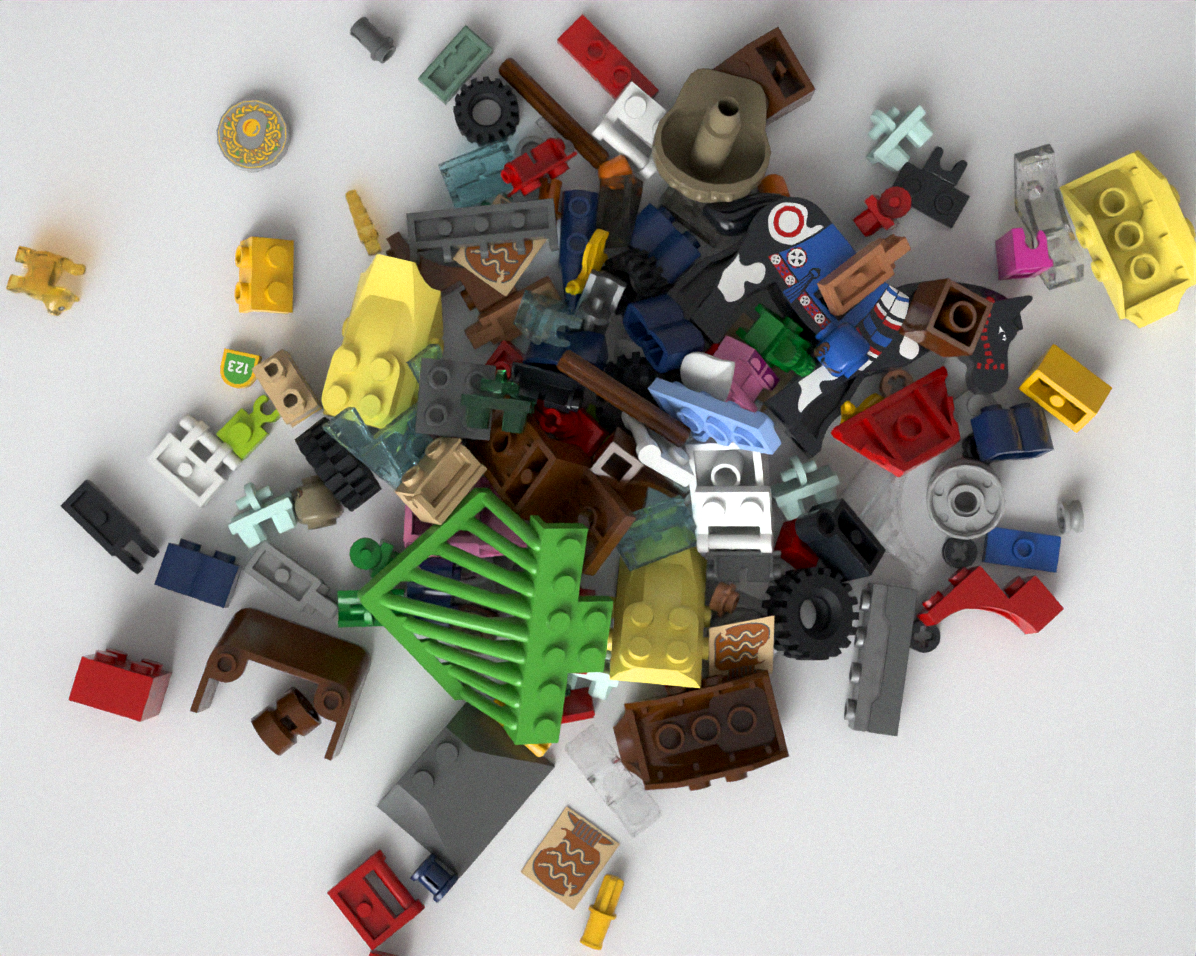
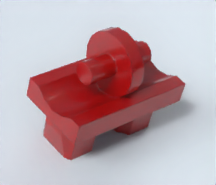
M899 186L886 189L881 194V197L872 194L864 201L868 208L855 217L853 221L865 237H871L881 228H884L885 231L893 230L900 224L896 218H901L910 211L912 198L906 189Z

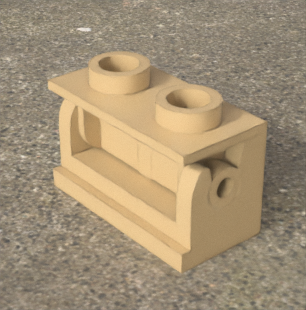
M440 437L432 441L425 449V456L417 465L404 473L401 479L402 483L394 491L422 522L442 525L487 470L465 446L460 444L462 441L460 438Z

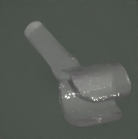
M543 117L536 120V124L548 139L551 137L554 139L559 138ZM562 139L569 148V151L571 153L575 152L573 144L569 140Z

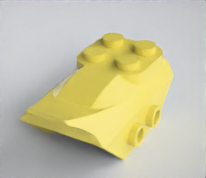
M1137 150L1059 187L1063 195L1065 207L1076 228V237L1080 245L1084 249H1088L1093 260L1091 262L1092 272L1099 282H1103L1119 319L1126 318L1140 329L1178 311L1179 302L1183 294L1189 287L1196 284V242L1194 240L1196 233L1191 221L1188 218H1184L1179 207L1180 196L1176 188L1168 183L1167 178Z
M376 254L367 270L360 274L350 315L343 323L342 344L333 354L322 392L323 415L398 434H403L416 417L421 358L438 360L441 358L444 350V341L442 339L444 332L441 291L431 288L425 282L415 262Z
M648 523L637 539L627 549L620 552L616 597L609 596L614 601L611 619H614L613 628L609 630L607 650L611 651L609 680L701 688L702 659L708 660L709 638L703 637L704 628L710 627L711 609L705 605L707 560L698 552L688 528Z

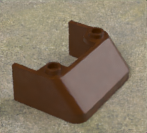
M244 608L237 611L208 658L190 711L199 713L210 708L219 681L228 683L239 679L245 672L249 660L318 684L313 701L316 712L321 717L336 722L324 757L331 761L340 754L371 666L369 652L359 644L257 608Z

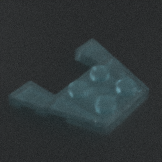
M430 344L406 362L418 383L421 358L440 360L443 357L439 344ZM417 402L373 436L355 407L345 408L322 426L326 433L394 490L402 483L401 479L404 473L417 465L425 456V449L432 441L440 437H448L415 433Z

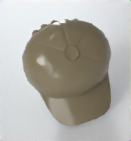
M709 68L697 69L689 75L681 88L674 106L659 121L653 137V161L659 175L670 187L691 200L702 203L731 202L743 198L761 184L771 156V149L765 131L766 98L761 85L750 79Z

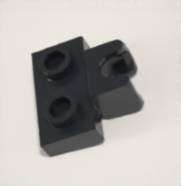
M935 146L922 169L906 162L892 187L899 186L906 189L912 198L911 207L952 229L970 198L969 195L954 188L968 163L965 160H961L954 165L951 171L943 170L940 166L943 149Z

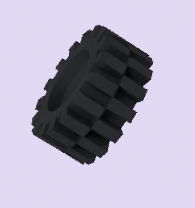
M484 76L483 81H477V78L472 79L471 85L467 87L464 84L461 87V94H457L455 97L456 104L453 106V113L462 136H465L470 143L476 142L478 147L485 148V144H490L492 148L497 147L496 143L500 141L503 144L507 142V137L510 134L513 136L516 132L515 127L519 125L520 120L516 95L512 93L511 87L507 84L504 86L502 81L495 78V81H491L489 76ZM482 100H493L500 106L501 114L494 124L481 125L474 119L473 109Z
M640 248L629 249L607 259L604 262L605 266L601 267L600 270L619 277L620 281L627 283L614 312L616 315L622 314V318H624L628 303L667 294V290L662 288V286L667 284V279L660 276V273L664 272L662 266L656 268L655 263L658 260L654 256L648 258L649 252L646 250L640 251ZM629 275L631 276L636 285L637 292L633 289L631 285Z

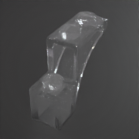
M1045 144L1014 154L1015 211L1031 235V249L1037 247L1036 233L1042 230L1047 238L1049 259H1053V267L1039 275L1048 290L1082 281L1084 277V252L1075 238L1063 206L1057 180L1055 151L1050 144Z

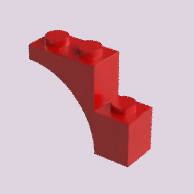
M978 565L968 569L962 566L948 578L951 584L942 592L936 590L927 596L921 603L924 608L916 616L925 626L937 625L944 618L960 610L979 609L1006 618L1024 634L1039 633L1064 608L1036 575L1024 578L1017 576L1001 590L986 571Z

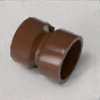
M294 686L276 699V707L267 706L251 718V723L259 737L278 756H281L297 743V735L305 737L322 723L319 714L310 701ZM288 715L293 723L291 724L285 716Z

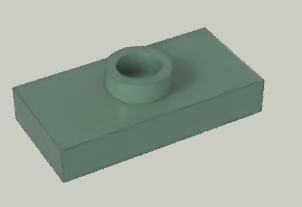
M465 25L419 76L418 81L441 102L447 105L461 87L493 53V48Z

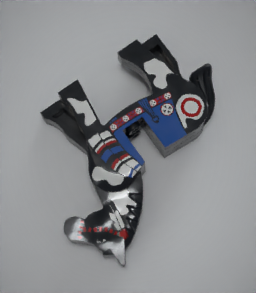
M753 193L731 202L707 203L703 207V215L723 236L745 234L729 248L705 257L667 292V295L671 296L681 306L684 318L701 331L704 340L710 346L722 342L729 320L738 306L752 295L766 289L783 317L785 318L786 315L790 316L804 328L802 333L811 341L810 346L813 349L820 343L815 336L831 322L836 327L844 322L851 323L870 345V350L866 354L870 359L848 379L845 375L840 377L832 376L820 363L814 367L815 369L809 375L798 378L763 403L787 428L784 433L808 459L813 458L821 451L827 429L841 415V406L845 401L852 399L864 378L902 369L930 351L912 339L898 333L920 282L905 284L896 288L884 282L838 321L830 313L824 298L818 299L815 296L820 290L817 283L855 255L856 251L821 208L807 199L787 197L776 193ZM956 282L994 303L973 354L969 356H956L960 362L967 366L965 382L968 389L975 395H989L999 391L1007 383L1009 376V344L1016 337L1017 332L1023 330L1020 312L1033 300V297L1026 295L1008 299L1004 295L982 286Z

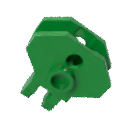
M759 303L755 307V310L760 314L759 318L749 330L745 327H739L735 333L754 348L771 369L776 365L786 373L792 369L799 376L806 377L815 369L814 366L816 364L814 358L806 351L810 347L811 341L802 333L804 328L790 316L786 315L785 318H782L764 304Z

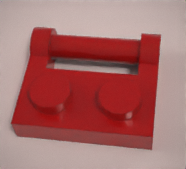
M380 849L327 892L372 951L425 908L419 898L416 900L387 865L384 861L387 857ZM372 870L404 909L397 916L365 877Z

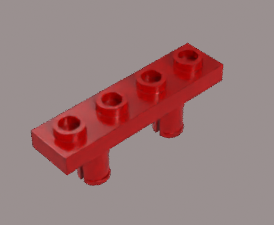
M503 340L485 363V365L496 366L494 384L501 385L504 389L507 381L511 379L513 361L523 364L525 354L511 341ZM538 399L537 405L521 401L529 413L540 422V426L544 431L552 433L559 441L580 446L589 458L592 457L609 435V432L583 408L579 409L578 413L571 411L569 415L563 411L544 407L545 400Z

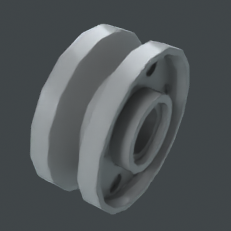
M963 457L950 460L936 469L928 482L926 504L930 519L940 531L952 538L969 540L982 537L996 527L1004 513L1006 500L1001 480L992 467L978 459ZM967 491L975 495V500L970 505L964 506L955 501L956 496L961 492Z

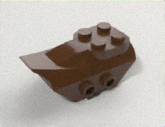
M768 669L725 680L723 674L713 675L701 679V688L668 686L664 688L666 694L624 704L626 712L622 719L613 727L623 769L634 773L642 779L645 790L689 786L690 791L710 787V780L725 777L726 782L745 779L748 777V771L789 757Z

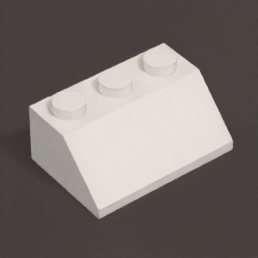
M709 437L706 442L696 441L695 439L685 442V452L690 457L688 462L695 475L689 486L696 544L697 522L694 496L696 486H771L768 454L740 449L734 441L729 446L718 445L712 437ZM772 503L773 530H774L775 523H774V513H773V503ZM711 526V534H760V526Z

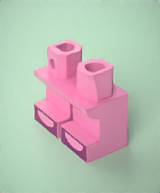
M726 335L718 347L719 349L713 355V357L735 362L733 380L725 402H735L741 408L755 413L757 406L754 401L763 388L772 392L780 379L754 348Z

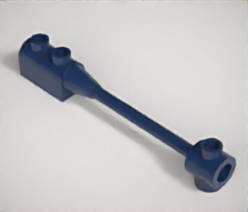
M566 190L562 192L558 268L561 269L565 302H567L565 333L569 335L575 333L568 330V327L582 294L571 295L565 291V288L569 281L576 279L580 274L586 245L597 230L599 194L587 190Z

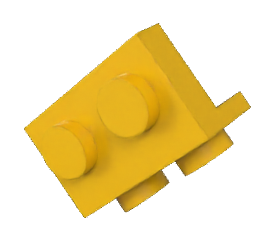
M252 236L240 241V245L235 252V264L239 267V282L236 283L234 291L235 302L239 304V313L253 311L280 314L293 313V240Z

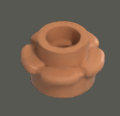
M720 582L716 587L709 608L718 612V617H723L725 612L732 614L736 609L740 599V593L736 592V585Z

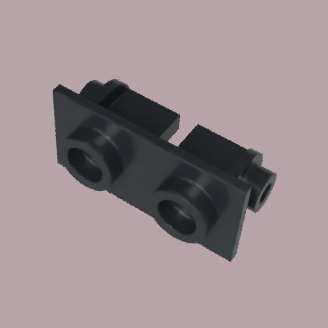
M513 361L511 379L507 381L505 395L511 396V400H520L537 405L538 399L545 400L544 407L563 411L570 415L571 411L578 413L579 409L582 408L585 386L566 374Z

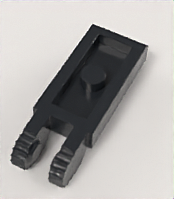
M85 480L61 505L111 556H116L136 574H139L144 567L135 556L124 549L131 540L148 556L154 558L160 552L146 536L140 533L141 529L90 480Z

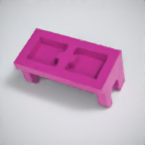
M1012 228L995 241L999 280L1035 278L1053 267V259H1049L1047 238L1042 230L1036 233L1038 245L1035 249H1030L1025 242L1026 237L1023 228Z

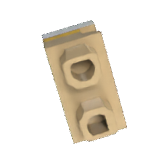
M281 349L251 369L286 425L290 424L292 428L296 429L324 411L322 403L309 383L305 381L306 378L289 352Z

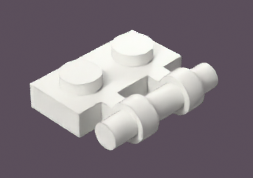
M187 414L182 418L179 425L188 434L180 440L175 434L169 432L146 458V461L199 507L204 508L227 481L217 472L220 466L225 464L235 472L244 461L234 453L230 445L226 442L222 443L209 432L211 428L205 422H198L190 414ZM199 442L213 453L207 462L192 450Z

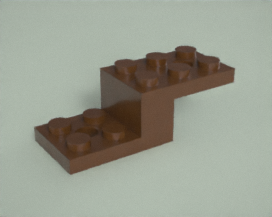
M505 390L502 391L492 407L490 440L475 439V441H468L465 445L479 463L487 468L484 475L503 502L522 519L530 521L531 515H538L545 523H583L588 528L582 573L585 575L594 576L636 520L635 515L613 487L590 470L592 461L580 446L549 438L520 400H511V396L505 395ZM508 436V444L506 447V443L504 440ZM593 513L594 523L590 529L589 517Z

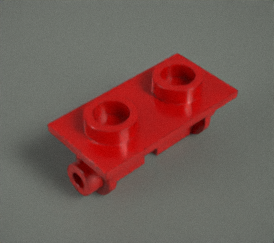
M551 137L529 151L536 161L535 164H533L527 152L506 163L504 169L501 170V177L505 183H511L514 188L507 194V197L510 198L520 191L525 197L542 186L540 179L549 175L550 179L553 180L570 169L567 162L575 157L577 152L575 151L567 156L564 152L566 147L563 140Z

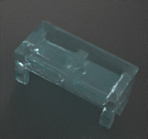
M506 138L438 164L455 208L469 207L514 189L511 183H505L501 177V170L504 169V165L514 160Z
M525 290L513 324L534 344L540 345L541 342L558 347H567L570 345V342L565 338H558L556 336L557 329L562 325L580 329L583 318L561 300Z
M678 495L632 512L636 520L616 545V548L629 571L695 547L697 540L691 530L697 527L692 515L684 504L682 496Z

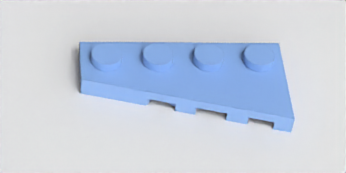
M656 378L648 387L659 408L689 427L696 441L706 442L709 437H712L718 445L729 446L734 441L740 449L771 455L782 444L774 430V422L763 412L756 411L754 413L741 408L735 402L728 401L726 403L715 399L705 391L696 392L690 390L677 381L671 383Z

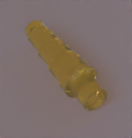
M356 190L346 192L345 198L360 243L365 245L369 256L380 253L382 249L378 241L379 233L376 231L366 208L363 206L360 196H358Z

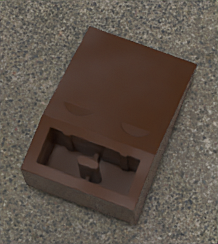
M779 27L747 44L712 69L750 79L761 85L766 98V126L809 102L816 90Z

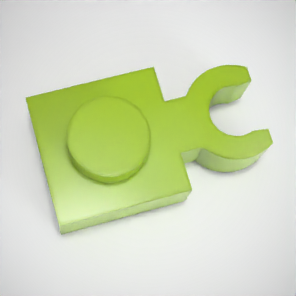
M266 395L256 399L251 414L241 408L216 433L224 443L226 442L233 448V451L242 460H245L270 435L263 426L266 423L276 422L281 417L277 409L270 415L264 414L263 406L270 399Z

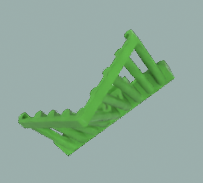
M474 488L462 499L442 525L433 524L357 593V597L362 605L454 700H464L503 724L504 730L515 745L558 743L568 673L604 672L614 601L608 595L579 596L588 528L583 523H545L538 515H531L530 524L528 525L489 488ZM484 507H487L527 544V548L517 546L478 520L475 515ZM458 530L469 531L524 568V571L506 570L450 545L447 540ZM430 555L441 556L519 593L497 594L423 570L419 565ZM400 582H415L419 585L517 617H484L395 595L391 590ZM391 609L408 614H394ZM414 615L512 640H490L417 619ZM413 633L429 638L418 639ZM437 640L453 644L459 647H463L466 649H470L473 651H477L483 654H487L490 656H494L497 658H501L507 661L496 663L488 659L476 656L474 654L465 652L463 650L454 648L452 646L440 643ZM436 657L444 659L448 662L441 663ZM476 672L504 681L506 684L500 685ZM471 687L505 703L506 705L501 707L500 705L488 699L479 692L475 691Z

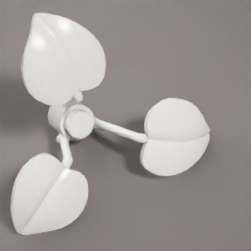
M628 338L617 340L614 346L615 364H617V357L623 354L627 359L632 358V352L640 351V357H645L642 347H639ZM703 352L690 353L684 357L681 364L680 374L682 382L690 390L696 392L705 391L715 399L725 402L731 388L735 362L719 359ZM690 433L687 441L694 439L693 434Z

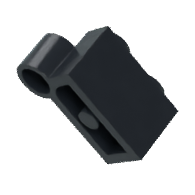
M843 498L814 505L808 513L801 514L796 519L795 530L799 539L806 542L828 569H831V573H839L843 576L840 583L871 576L886 552V549Z

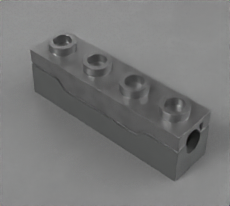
M868 583L867 590L862 589L859 611H864L862 626L857 625L858 629L854 636V647L859 648L857 662L851 663L849 672V683L854 684L852 699H846L844 707V720L849 721L848 727L852 730L896 737L898 735L918 590Z

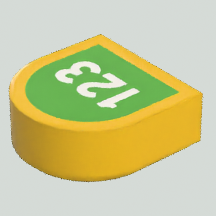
M224 348L220 365V374L223 381L237 389L250 387L257 379L251 369L261 363L262 357Z

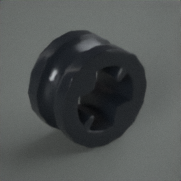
M951 537L945 541L942 547L944 561L954 568L971 566L978 555L977 546L971 539L965 540ZM956 542L958 546L965 544L968 548L964 552L966 559L962 562L961 558L954 560L951 556L955 552L953 545Z
M920 619L913 621L910 648L922 653L931 652L937 648L941 637L938 627L936 625L926 626L925 631H931V639L925 640V646H918L920 641H914L913 636L914 633L920 632V626L925 625Z

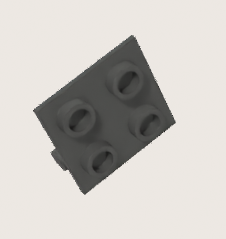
M421 358L415 433L458 437L461 440L475 441V439L489 441L496 366Z

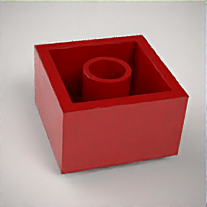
M106 648V651L96 650L95 654L81 657L68 700L141 722L159 715L172 673L162 670L163 664L149 659H141V662L131 661L127 659L128 653L112 648Z

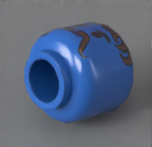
M831 322L815 336L820 343L815 347L814 355L834 377L845 375L848 379L870 359L866 355L870 350L869 343L849 322H844L838 327Z

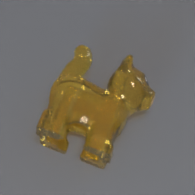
M24 246L18 247L15 261L23 263V268L28 269L26 276L11 274L6 286L8 291L15 294L24 293L35 300L42 301L46 306L47 313L53 316H60L61 313L70 310L74 302H80V298L70 290L56 285L63 270L74 276L85 274L86 266L84 264H75L71 259L52 252L36 251Z

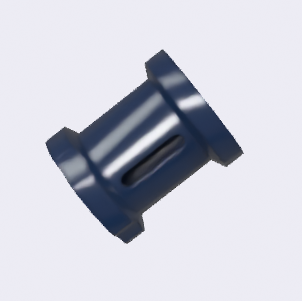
M431 853L415 870L410 879L413 882L418 880L434 895L433 900L438 903L453 887L459 877L456 874L450 875L435 861L436 856Z

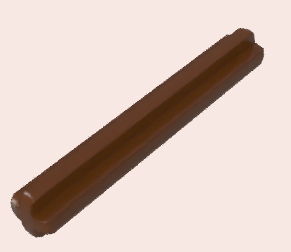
M513 58L506 59L498 69L499 74L595 169H598L602 163L608 161L609 153Z
M565 351L558 361L557 368L675 446H683L691 433L689 427L573 351Z

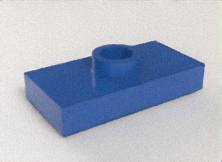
M995 527L985 534L982 562L1057 573L1061 537Z

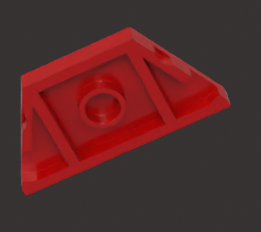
M943 365L834 427L830 432L831 435L900 478L956 445L961 439L958 423L953 415L955 410L953 397L948 396L945 383V379L948 376L947 369Z

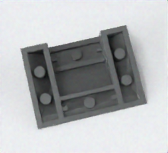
M466 702L377 807L461 878L553 770L555 765L545 756L537 757L525 745H515L497 721Z

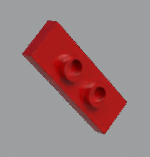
M583 14L557 39V43L614 100L628 82L631 81L652 99L659 93V90Z

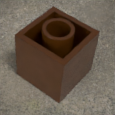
M949 278L920 282L898 333L912 339L941 357L969 356L975 350L994 303Z

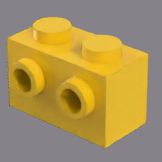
M1053 343L1034 363L1018 389L1077 433L1098 413L1112 387Z

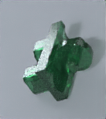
M497 370L495 380H481V390L493 391V397L462 393L461 405L466 406V427L489 429L491 409L504 410L502 431L524 434L528 422V414H534L535 402L505 399L506 393L519 394L520 383L507 382L506 370Z

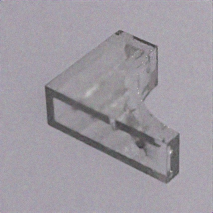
M867 458L837 499L843 498L886 549L885 553L915 575L923 576L931 563L917 551L911 542L902 517V491L908 473L899 478Z

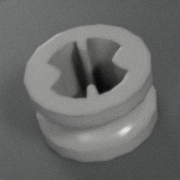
M1072 500L1070 505H1067L1065 501L1058 502L1057 522L1062 534L1069 533L1071 529H1074L1075 532L1083 531L1084 513L1079 500Z

